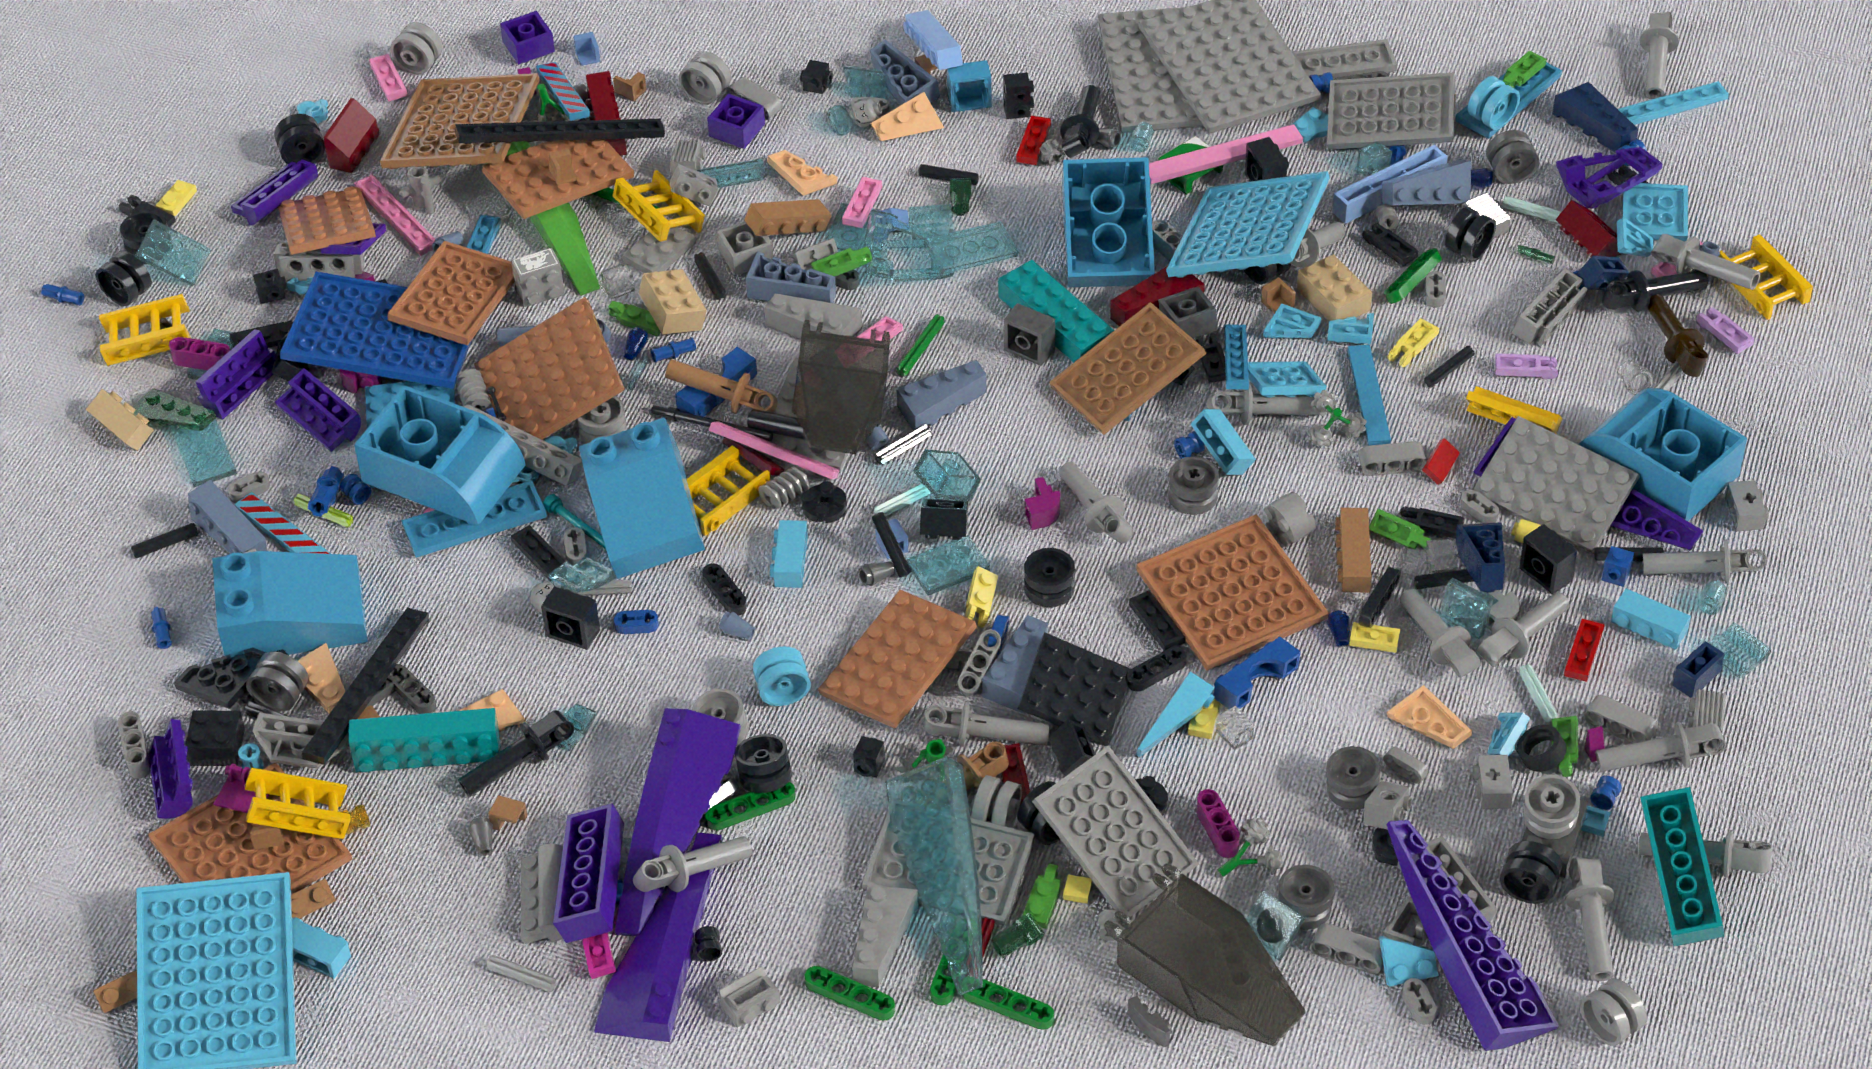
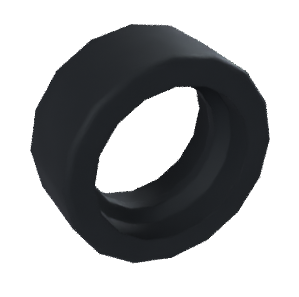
M1541 724L1533 726L1523 733L1517 743V753L1528 769L1543 772L1554 768L1564 759L1566 743L1557 728ZM1547 740L1554 741L1551 748L1545 753L1536 756L1529 755L1537 744Z

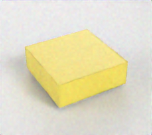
M1068 875L1063 900L1088 904L1092 887L1091 878Z

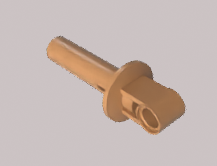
M673 359L670 360L667 366L665 378L732 401L731 412L734 414L739 412L742 405L766 412H773L777 408L778 401L773 394L749 386L750 374L744 373L739 382ZM769 396L771 403L767 408H763L761 400Z
M991 742L970 758L963 754L958 755L959 770L912 803L941 810L972 787L978 791L979 785L986 775L995 777L1007 769L1009 763L1005 746L1000 742Z

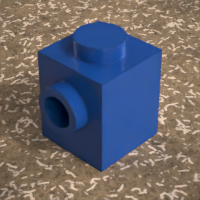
M1611 546L1604 562L1601 580L1624 587L1631 571L1634 552Z

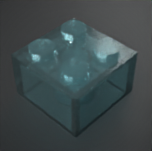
M924 449L913 470L919 481L926 486L931 496L935 499L970 501L982 480L959 452Z

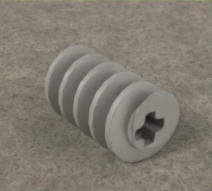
M475 369L464 370L456 379V387L462 405H471L483 412L485 409L491 408L492 402L487 393L484 379L481 377L482 374Z
M794 465L787 472H782L780 476H776L773 480L766 482L765 485H761L759 487V494L766 506L771 507L773 505L779 509L781 508V502L787 504L788 498L791 500L795 499V493L801 495L803 493L802 489L807 491L810 486L802 468Z

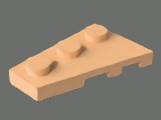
M924 92L870 123L880 141L944 128Z
M786 150L768 155L767 163L803 196L837 184V176L833 174L828 176L822 173V169L817 166L812 168L805 164L804 159Z
M327 643L299 659L298 662L308 673V683L304 689L330 714L346 691Z
M1424 685L1387 711L1388 718L1452 749L1472 736V730Z
M503 689L459 710L495 708L499 731H504L505 727L518 725L520 727V723H526L523 715Z

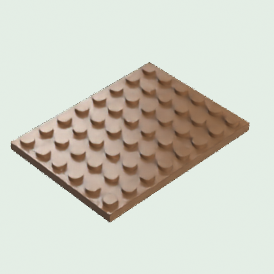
M538 73L421 79L380 160L381 167L398 169L411 166L438 167L440 165L458 166L461 164L479 165L482 163L495 165L503 163L511 143H458L455 134V124L521 122L540 81Z

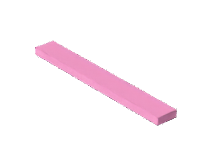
M1293 124L1149 163L1150 184L1246 159V143L1270 137L1274 144L1278 145L1279 149L1301 144L1303 137Z

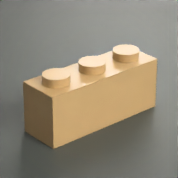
M101 389L86 410L124 443L138 451L154 431L148 425L149 420L140 413L136 415L134 413L136 409L129 403H121L123 398L114 391L108 393Z

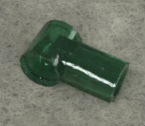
M950 178L951 212H954L957 216H964L965 213L969 212L971 178Z
M1029 912L1018 918L1013 923V926L994 936L991 942L997 954L1004 958L1024 945L1030 946L1036 943L1045 935V932L1032 913Z

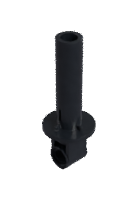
M1087 85L1083 88L1076 113L1066 117L1061 124L1062 149L1069 158H1073L1088 150L1098 140L1099 127L1093 118L1100 97V90L1094 85Z
M1697 270L1646 279L1641 271H1631L1626 279L1609 283L1602 297V304L1612 310L1631 306L1635 311L1641 312L1647 309L1650 297L1653 295L1668 296L1706 289L1708 286V276L1706 273Z
M752 409L747 418V426L750 428L808 440L809 449L815 454L822 453L826 448L847 453L858 433V430L849 423L831 421L830 415L824 411L818 412L812 421Z
M558 710L550 712L531 726L525 722L520 723L524 736L458 779L459 784L468 797H471L534 755H538L544 762L548 761L547 752L569 739L574 733V725Z

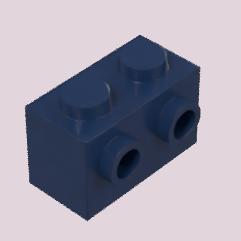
M1592 256L1576 274L1583 279L1581 284L1588 290H1606L1611 281L1624 280L1630 272L1619 257Z
M1703 642L1682 663L1677 665L1673 672L1675 676L1673 687L1690 698H1694L1698 689L1702 690L1721 672L1725 653L1708 642Z

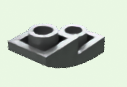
M1138 996L1128 999V1015L1134 1024L1157 1044L1163 1047L1169 1046L1170 1034H1172L1169 1022L1166 1019L1163 1020L1159 1012L1150 1014L1148 1006L1145 1003L1142 1004Z

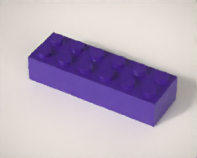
M613 803L567 815L553 921L554 926L565 943L611 932L613 929L624 832V821Z

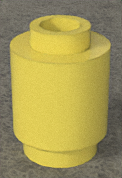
M1521 519L1520 523H1514L1511 535L1515 536L1514 541L1523 543V538L1541 525Z

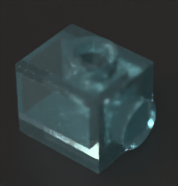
M1379 142L1360 148L1357 167L1371 176L1390 166L1392 151Z

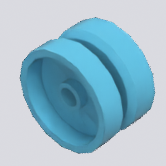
M1495 76L1487 77L1472 93L1468 103V113L1475 119L1483 121V124L1491 129L1498 130L1505 126L1515 114L1520 102L1519 91L1509 85H1505L1503 81Z
M782 646L772 648L763 652L753 663V674L757 682L759 695L763 702L769 705L785 706L793 704L806 696L810 690L811 681L806 670L804 658L801 652L793 647Z

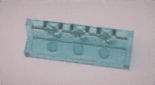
M763 159L696 170L715 178L718 188L765 180Z

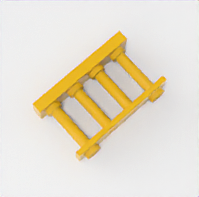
M658 170L653 172L652 182L631 186L624 178L616 179L613 197L658 241L667 240L670 228L687 224L697 233L701 232L705 214L688 198L671 192L669 181ZM654 191L657 195L643 197L640 193ZM665 202L668 206L656 209L652 204ZM674 213L680 216V218L667 220L664 217Z
M1760 234L1753 237L1749 251L1729 258L1722 250L1719 251L1720 255L1718 257L1737 264L1755 258L1761 264L1751 269L1757 270L1760 273L1768 271L1774 276L1757 284L1753 290L1731 283L1767 320L1771 319L1774 305L1792 297L1796 298L1802 305L1810 302L1813 286ZM1779 284L1787 289V291L1770 298L1763 292Z
M183 294L99 315L106 333L109 332V343L100 345V352L107 366L170 350L169 342L174 338H191L185 324H181V314L190 312ZM172 316V327L160 330V319ZM151 321V332L139 335V324ZM130 327V338L118 340V330Z
M733 445L687 478L692 500L697 496H702L716 506L712 511L706 513L693 503L696 516L700 519L701 530L704 536L717 530L722 523L759 497V487L770 481V472L768 470L756 476L740 465L739 450ZM735 471L749 483L740 489L724 476L729 472ZM718 483L733 495L723 501L708 490V488Z
M257 768L250 769L245 790L256 792V797L252 798L246 816L248 823L344 839L351 818L350 814L339 812L338 807H341L347 790L346 784ZM266 794L280 796V801L266 799ZM290 798L304 800V806L291 804ZM314 802L327 804L328 810L315 808Z

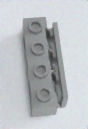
M287 242L277 244L274 252L276 269H278L280 277L285 276L286 281H290L292 278H298V281L307 280V278L314 277L316 271L355 278V274L363 273L365 266L364 253L361 255L322 254L321 249L291 255Z
M1564 268L1519 316L1512 333L1528 344H1531L1538 336L1540 338L1538 345L1542 346L1580 306L1587 291L1586 287L1579 290L1583 279Z

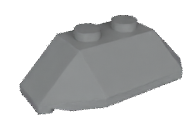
M259 713L252 732L270 762L316 769L322 766V764L303 760L302 751L320 728L323 721ZM349 732L329 760L347 747Z

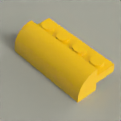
M1478 386L1475 387L1474 392L1469 391L1466 400L1469 402L1466 411L1505 425L1511 417L1517 419L1520 416L1556 434L1563 420L1558 414Z

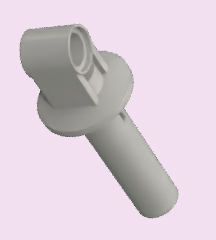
M1671 12L1650 13V27L1640 35L1641 47L1649 52L1645 93L1649 99L1664 96L1667 55L1679 45V36L1672 30Z
M1333 222L1313 232L1307 228L1293 261L1289 263L1300 268L1313 265L1319 258L1320 249L1344 238V226L1339 222Z
M1662 234L1651 251V255L1658 261L1675 265L1677 274L1691 272L1692 269L1751 290L1756 288L1760 280V272L1699 250L1700 240L1694 236L1685 242L1668 234Z
M1250 383L1249 390L1218 392L1209 397L1207 401L1208 409H1220L1223 414L1240 415L1243 425L1250 423L1252 414L1320 415L1312 411L1313 407L1310 405V402L1314 397L1306 395H1296V397H1286L1284 395H1275V397L1271 398L1264 397L1261 394H1252ZM1216 397L1223 400L1224 406L1222 409L1215 405Z
M1065 463L1059 470V476L1087 508L1085 514L1086 526L1092 532H1104L1121 544L1128 542L1133 535V528L1123 517L1125 512L1124 502L1116 495L1103 496L1076 463Z
M1727 539L1723 540V547L1720 546V551L1643 554L1644 574L1721 572V577L1725 576V584L1729 583L1731 572H1757L1762 570L1767 562L1765 553L1759 549L1730 550ZM1753 554H1758L1762 558V564L1758 567H1754L1749 563V557Z
M1408 589L1401 595V605L1433 641L1430 646V657L1435 663L1441 665L1449 664L1459 678L1481 666L1476 653L1469 648L1471 636L1464 627L1454 626L1449 628L1416 589Z
M1556 592L1517 621L1508 617L1497 619L1491 628L1492 635L1487 637L1477 647L1476 651L1492 667L1497 666L1506 657L1512 659L1523 658L1530 648L1529 638L1569 609L1570 603L1568 598L1563 593Z
M965 701L963 709L938 705L930 706L926 710L923 727L927 733L958 737L960 747L964 746L965 738L968 740L969 736L1047 745L1049 724L972 714V710H969V701ZM936 717L941 722L934 723L929 718Z
M1676 722L1675 735L1596 750V759L1600 772L1676 757L1678 759L1681 758L1684 768H1689L1690 759L1718 755L1725 750L1726 742L1720 728L1714 723L1683 729L1682 724Z
M1728 830L1727 838L1724 837L1723 842L1703 839L1708 863L1721 864L1723 875L1726 878L1729 877L1731 869L1754 873H1768L1771 870L1772 845L1767 842L1735 840L1733 830ZM1641 832L1639 855L1653 856L1648 833Z
M744 836L684 854L676 846L667 845L661 849L659 858L647 860L642 864L633 877V883L637 889L643 892L668 886L675 892H680L687 887L689 875L751 857L752 847L749 840Z
M1574 857L1569 866V875L1572 880L1573 889L1565 896L1566 904L1573 909L1580 910L1591 979L1593 981H1607L1614 976L1603 907L1613 901L1614 891L1612 888L1603 885L1600 860Z

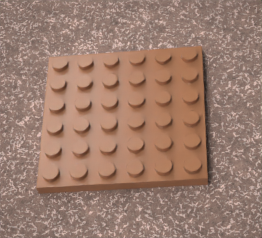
M583 297L474 363L476 370L482 374L481 377L484 379L486 390L490 386L495 387V395L500 409L506 415L504 422L541 440L625 390L592 307L586 297ZM488 394L490 397V401L492 402V407L494 409L495 415L497 417L498 413L496 411L492 397L490 394Z
M1257 514L1136 565L1137 572L1169 617L1183 633L1185 641L1206 671L1264 647L1268 642H1272L1278 637L1285 638L1329 618V612Z
M273 763L263 769L284 773L277 763ZM270 794L268 800L280 801V796ZM217 796L148 834L151 843L183 883L289 872L292 895L353 860L350 851L339 838L282 829L284 845L254 850L250 832L254 827L265 825L248 823L246 812L215 806L214 802ZM290 798L291 804L304 806V800Z

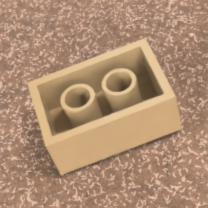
M1334 254L1315 262L1309 267L1298 270L1297 290L1328 321L1346 319L1353 316L1358 317L1371 310L1372 291Z
M683 269L643 273L639 295L662 334L702 330L707 310Z

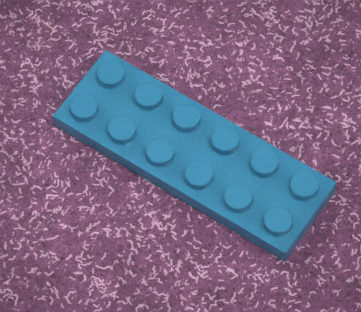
M1546 62V65L1523 85H1516L1514 89L1519 91L1520 102L1512 118L1557 81L1562 75V70ZM1504 73V74H1503L1500 78H1498V79H1500L1501 81H1503L1504 75H1505L1506 73ZM1468 105L1458 112L1455 117L1456 122L1488 139L1500 130H1493L1483 124V121H1479L1469 115Z
M528 481L507 488L478 526L438 510L401 521L413 553L417 558L546 518L547 515L533 482Z

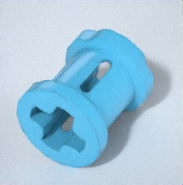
M248 743L239 749L238 755L243 761V769L245 767L251 769L250 762H252L253 768L263 770V760L259 758L261 752L256 744Z

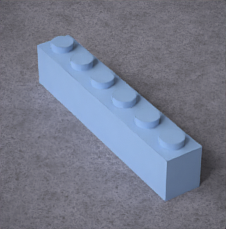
M929 10L905 15L906 22H903L905 33L910 36L911 40H914L915 45L920 47L921 52L925 53L926 58H929L932 64L939 70L963 65L960 45Z
M1435 145L1428 147L1335 192L1332 212L1345 224L1363 216L1384 204L1382 203L1383 181L1417 173L1420 170L1434 168L1437 165L1447 164L1448 156Z

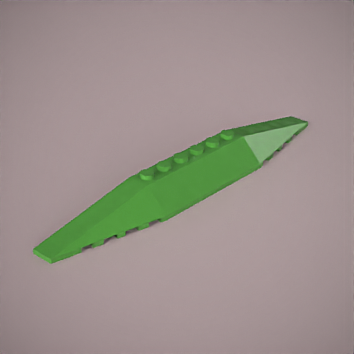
M526 141L512 142L506 156L528 149L531 146ZM565 203L531 216L530 220L547 246L553 249L562 269L579 295L582 296L600 289L577 215L570 204Z

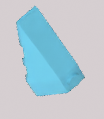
M1190 671L1138 747L1136 755L1141 757L1199 714L1203 707L1208 709L1215 698L1212 695L1215 687Z

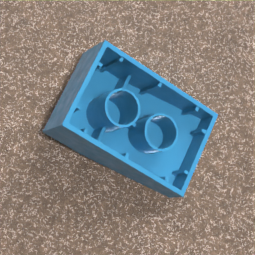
M1149 157L1063 160L1062 194L1068 288L1135 286L1155 274Z
M665 417L652 422L640 423L634 428L607 437L595 438L590 443L579 446L586 480L609 561L618 579L705 550L680 451Z
M256 551L243 554L231 553L227 556L212 558L217 629L225 656L230 654L232 658L242 655L244 650L256 648L264 652H276L283 649L287 654L291 655L314 651L327 643L328 648L368 642L361 574L357 555Z

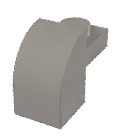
M1499 590L1491 593L1480 592L1479 604L1487 609L1484 623L1487 629L1491 631L1493 623L1502 617H1508L1517 621L1519 600L1512 591L1506 596Z

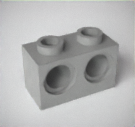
M677 164L669 181L671 192L709 207L718 191L715 178Z

